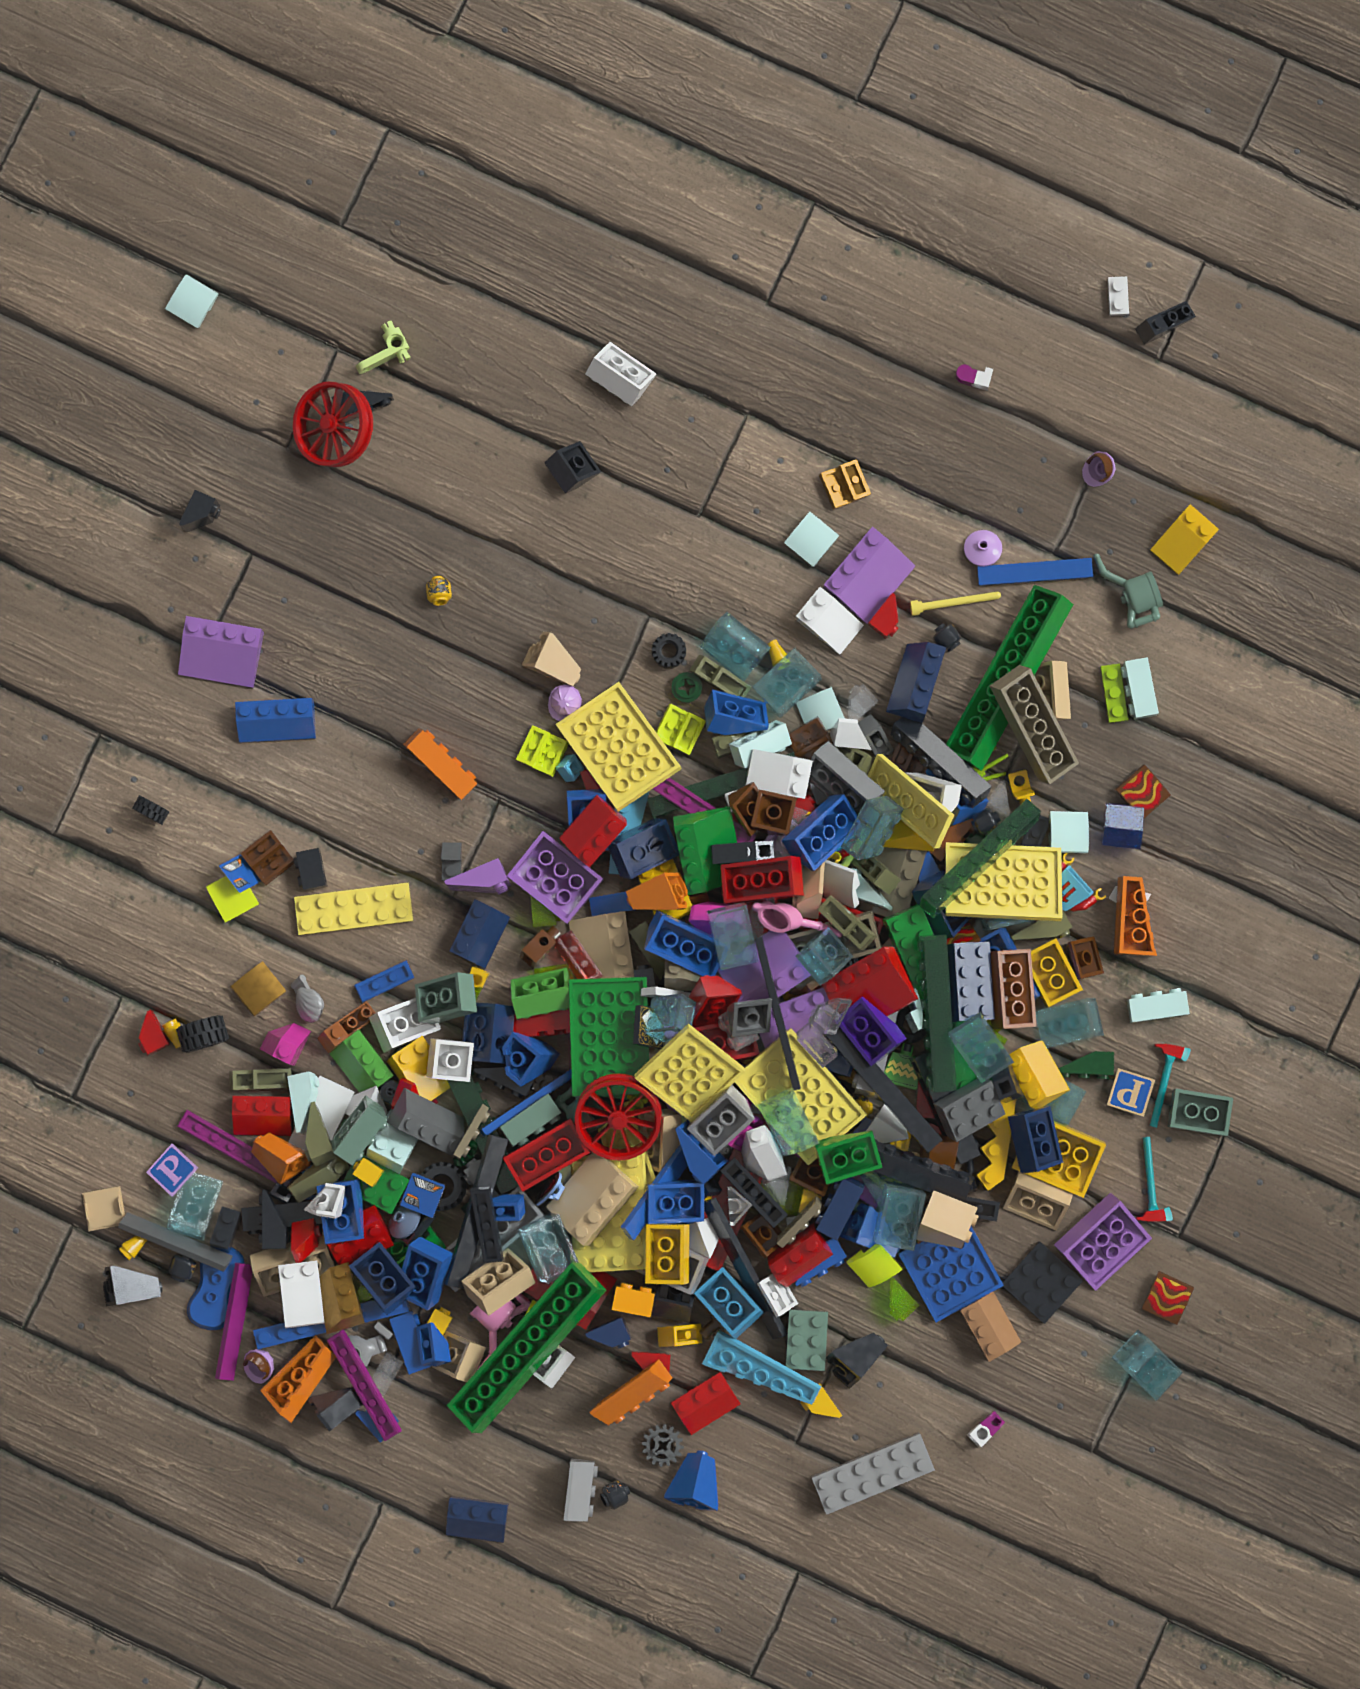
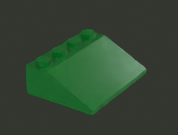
M730 806L674 816V830L688 895L708 892L722 886L721 865L724 864H712L711 845L737 843Z

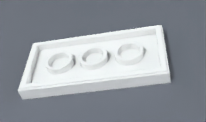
M319 1076L318 1095L315 1103L319 1108L330 1140H332L355 1092ZM295 1128L289 1143L307 1150L305 1144L306 1134L296 1133Z

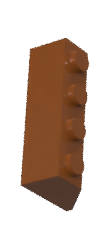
M1031 949L990 952L995 1019L991 1020V1030L1036 1027Z

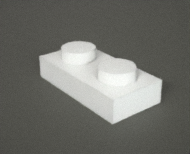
M1127 276L1108 277L1109 316L1129 315Z

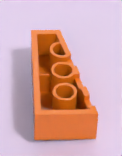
M418 728L403 745L462 800L478 784L474 781L476 776L469 770L465 772L461 768L462 763L455 756L451 758L447 754L449 750L442 743L437 745L433 741L435 736L428 730L424 732Z
M1118 877L1114 954L1157 956L1153 943L1154 937L1153 932H1151L1150 916L1147 911V900L1142 877Z
M315 1335L260 1391L276 1411L292 1423L336 1356L332 1349Z

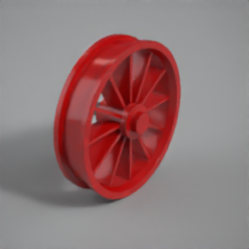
M331 381L318 383L304 393L296 406L293 416L294 439L303 456L315 464L330 467L349 465L364 453L372 436L373 415L366 397L351 385ZM331 389H335L333 404H331L328 392ZM343 391H345L350 396L340 408ZM320 395L322 396L325 411L315 402ZM355 402L358 411L343 417ZM311 406L322 417L320 420L308 418ZM359 416V429L353 428L351 423H345ZM307 420L319 422L320 427L307 432ZM343 431H358V435L355 442H353ZM322 432L311 447L308 438ZM340 437L351 448L345 455ZM325 442L323 457H320L316 452ZM334 443L338 459L330 460Z
M627 1074L605 1075L592 1081L581 1093L575 1112L576 1131L582 1143L594 1154L610 1160L632 1159L646 1152L657 1139L662 1118L661 1105L657 1095L637 1081L634 1076ZM611 1085L625 1086L622 1100L617 1102V1104L610 1087ZM627 1086L639 1091L640 1093L624 1107L623 1101ZM606 1087L613 1108L599 1097L595 1091ZM591 1096L605 1110L584 1106V1104ZM643 1096L651 1104V1106L628 1111ZM654 1111L655 1122L632 1116ZM582 1112L604 1118L583 1123ZM608 1123L594 1138L586 1130V1128ZM631 1124L653 1129L646 1138ZM624 1127L642 1142L630 1147ZM610 1128H613L610 1147L597 1142ZM616 1130H621L626 1145L625 1149L612 1148Z

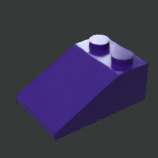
M861 997L835 1020L870 1066L881 1061L907 1039L891 1019L864 997Z

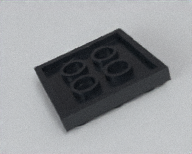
M1039 1241L1002 1283L1008 1292L1045 1324L1083 1280Z

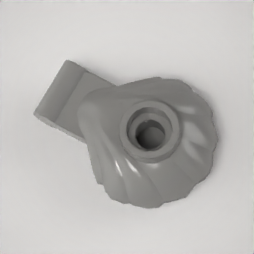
M300 975L291 983V987L296 993V1010L301 1019L313 1023L319 1020L323 1012L324 1002L319 993L310 989L306 977Z
M357 1335L348 1336L365 1367L368 1366L372 1356L387 1351L382 1335L367 1340Z

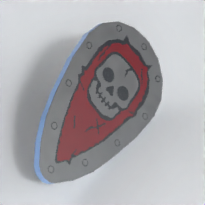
M556 1172L548 1177L535 1200V1205H541L548 1198L559 1200L565 1189L561 1183L562 1174L560 1172ZM556 1188H557V1189H558L557 1194H553V1195H552V1193H553V1192L556 1190Z

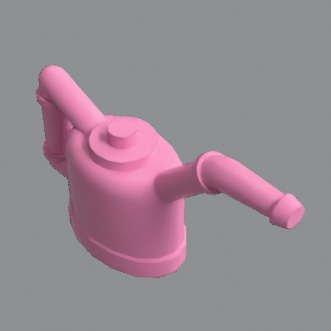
M763 901L762 903H754L752 906L753 911L758 913V918L763 926L773 932L784 933L803 926L817 929V931H824L840 938L843 935L839 930L821 921L816 922L803 919L801 913L796 908L785 903L773 904L770 901Z
M522 1293L515 1297L522 1304L518 1307L510 1300L489 1316L478 1306L470 1313L472 1317L476 1318L489 1331V1354L483 1363L497 1348V1330L504 1327L509 1328L513 1324L510 1320L514 1316L528 1310L531 1302Z

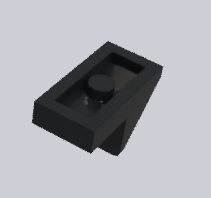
M298 1173L281 1185L277 1182L269 1195L285 1204L289 1203L293 1195L287 1187L299 1178L302 1173Z

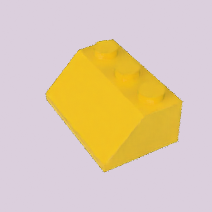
M1043 1041L1020 1047L1008 1055L1019 1086L1031 1108L1044 1107L1070 1091Z

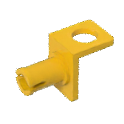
M1021 770L1009 773L1008 778L1012 795L1016 800L1019 799L1022 815L1033 813L1034 810L1030 796H1034L1035 793L1030 787L1027 771ZM1023 776L1024 784L1016 786L1014 784L1015 777Z

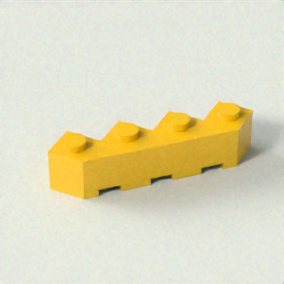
M1016 1099L1008 1103L1000 1101L1005 1115L987 1125L995 1137L981 1146L980 1150L988 1159L990 1165L975 1175L986 1191L1004 1180L1011 1137L1008 1116L1014 1115Z

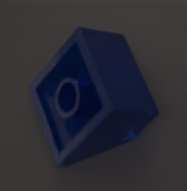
M1106 803L1101 834L1102 845L1141 850L1144 807Z

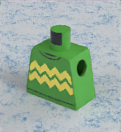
M903 1043L900 1053L892 1052L884 1073L895 1085L916 1090L918 1078L909 1060L912 1056L914 1045Z

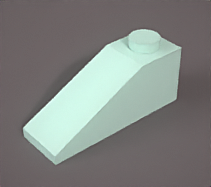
M851 868L857 871L860 886L856 889L858 900L892 911L893 907L875 886L862 875V872Z
M312 1072L287 1076L296 1133L305 1135L307 1132L311 1102H316L318 1095L319 1079Z

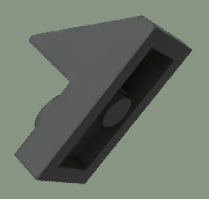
M442 842V881L461 874L462 843Z

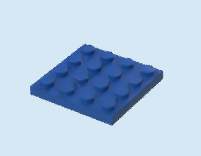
M972 1226L969 1229L972 1232L969 1243L964 1242L962 1249L923 1241L898 1254L935 1323L1004 1286Z

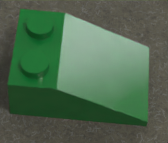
M873 1131L833 1136L813 1142L826 1184L883 1168Z

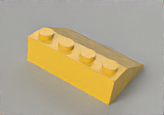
M1054 1121L1063 1163L1039 1172L1025 1174L1084 1198L1106 1143ZM1016 1156L1012 1168L1020 1171Z

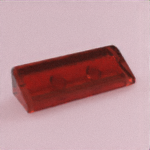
M572 930L555 939V948L577 979H600L603 976Z

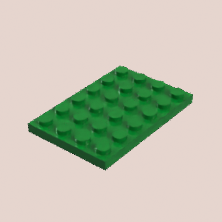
M647 977L569 979L572 1096H580L592 1081L605 1075L627 1074L634 1076L649 1061V1047L633 1044L635 1005L647 1006V997L641 996V989L647 988ZM610 1086L613 1095H623L625 1086ZM627 1086L625 1095L639 1094L640 1092ZM606 1087L595 1091L598 1096L609 1095Z

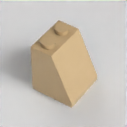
M933 1191L915 1239L962 1249L964 1242L969 1243L972 1232L969 1231L970 1226L975 1227L978 1215H975L977 1207Z

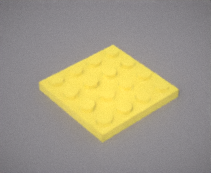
M687 1024L634 1076L637 1081L692 1122L745 1073V1068L694 1027Z

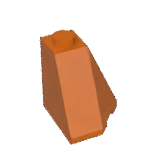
M662 873L626 891L628 896L627 902L632 909L684 910L687 908V902L684 901V897L687 896L688 890L681 873Z
M271 1133L264 1136L260 1135L253 1142L252 1154L280 1185L310 1167L311 1161H308L305 1150Z

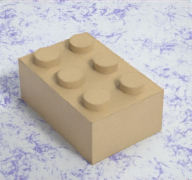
M509 1248L503 1251L504 1260L502 1262L486 1263L462 1280L467 1296L488 1316L535 1284L529 1266Z

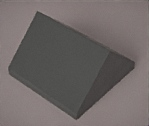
M772 999L735 1002L729 1005L727 1013L732 1037L770 1032Z

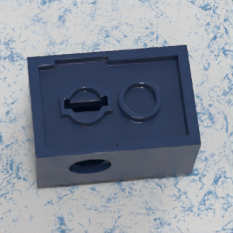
M653 818L617 836L608 846L620 877L632 879L680 855L666 819Z
M476 1003L477 1012L465 1015L462 1042L474 1043L472 1061L506 1064L502 1047L513 1032L514 1007L500 1004Z

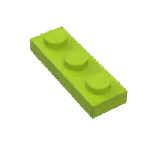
M1120 664L1101 666L1108 723L1128 721Z

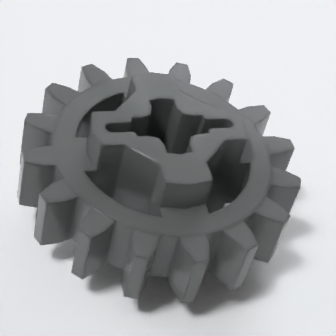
M657 1424L655 1431L650 1428L649 1432L651 1434H645L644 1437L647 1441L642 1442V1445L646 1446L642 1450L643 1453L648 1452L646 1459L652 1458L653 1465L658 1461L660 1467H662L663 1462L670 1466V1460L676 1463L675 1456H681L682 1454L679 1452V1449H684L683 1445H679L683 1438L677 1437L680 1432L674 1433L673 1426L666 1429V1424L663 1425V1428H660ZM666 1432L670 1435L667 1437H661L658 1433ZM653 1438L655 1447L650 1450V1441ZM675 1440L676 1449L673 1453L670 1447L671 1443ZM659 1441H668L666 1450L663 1448L658 1449ZM659 1453L665 1454L667 1458H658L656 1455Z

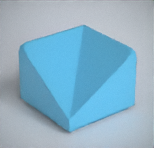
M575 754L566 755L555 767L566 782L575 781L581 774L580 772L585 769Z

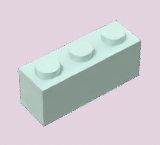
M1148 657L1125 661L1123 667H1121V674L1123 678H1126L1127 682L1125 694L1126 697H1130L1131 704H1128L1130 716L1133 715L1134 720L1157 716L1159 712Z
M775 720L769 723L768 730L751 732L730 743L729 747L735 765L749 768L752 749L772 753L781 752L791 745L792 742L786 723Z
M1181 988L1171 989L1169 994H1162V991L1150 992L1148 997H1143V994L1131 995V999L1127 1000L1130 1023L1190 1014L1186 991L1181 992Z

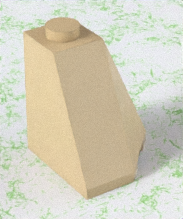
M543 632L539 636L540 642H537L536 645L532 644L529 648L522 666L562 684L574 686L579 681L581 668L553 633Z

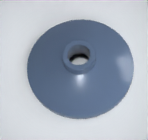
M400 1205L390 1217L388 1224L390 1234L396 1239H403L411 1235L419 1224L420 1213Z

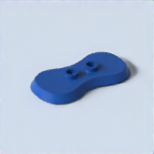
M232 1247L230 1253L225 1252L233 1257L224 1272L200 1262V1282L187 1305L188 1318L197 1327L206 1330H220L224 1327L235 1263L245 1264L242 1254Z

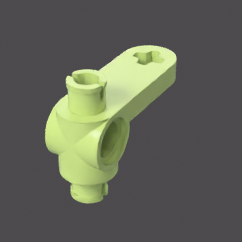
M392 321L387 322L389 328L385 323L381 326L385 332L382 337L388 348L358 363L355 367L359 374L366 373L395 357H398L400 363L405 362L403 357H405L406 361L411 358L407 352L409 346L399 327H394ZM400 340L402 344L400 347L395 348L392 346L393 341Z

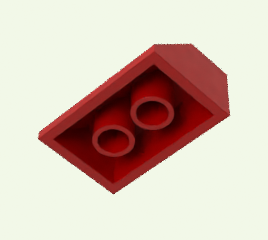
M596 795L559 839L579 860L590 868L626 827L627 820Z
M705 975L700 977L682 1007L686 1024L696 1028L725 1022L728 1018L727 1007L732 1003L738 1002L742 991L719 976Z
M233 1096L232 1121L234 1135H266L268 1133L275 1136L292 1135L293 1109L291 1097Z
M812 1223L802 1232L798 1233L790 1245L786 1244L783 1248L780 1246L768 1256L769 1268L776 1280L785 1287L790 1286L833 1255L821 1232L816 1230L817 1225L815 1223Z
M721 1371L671 1401L672 1406L691 1435L741 1404Z

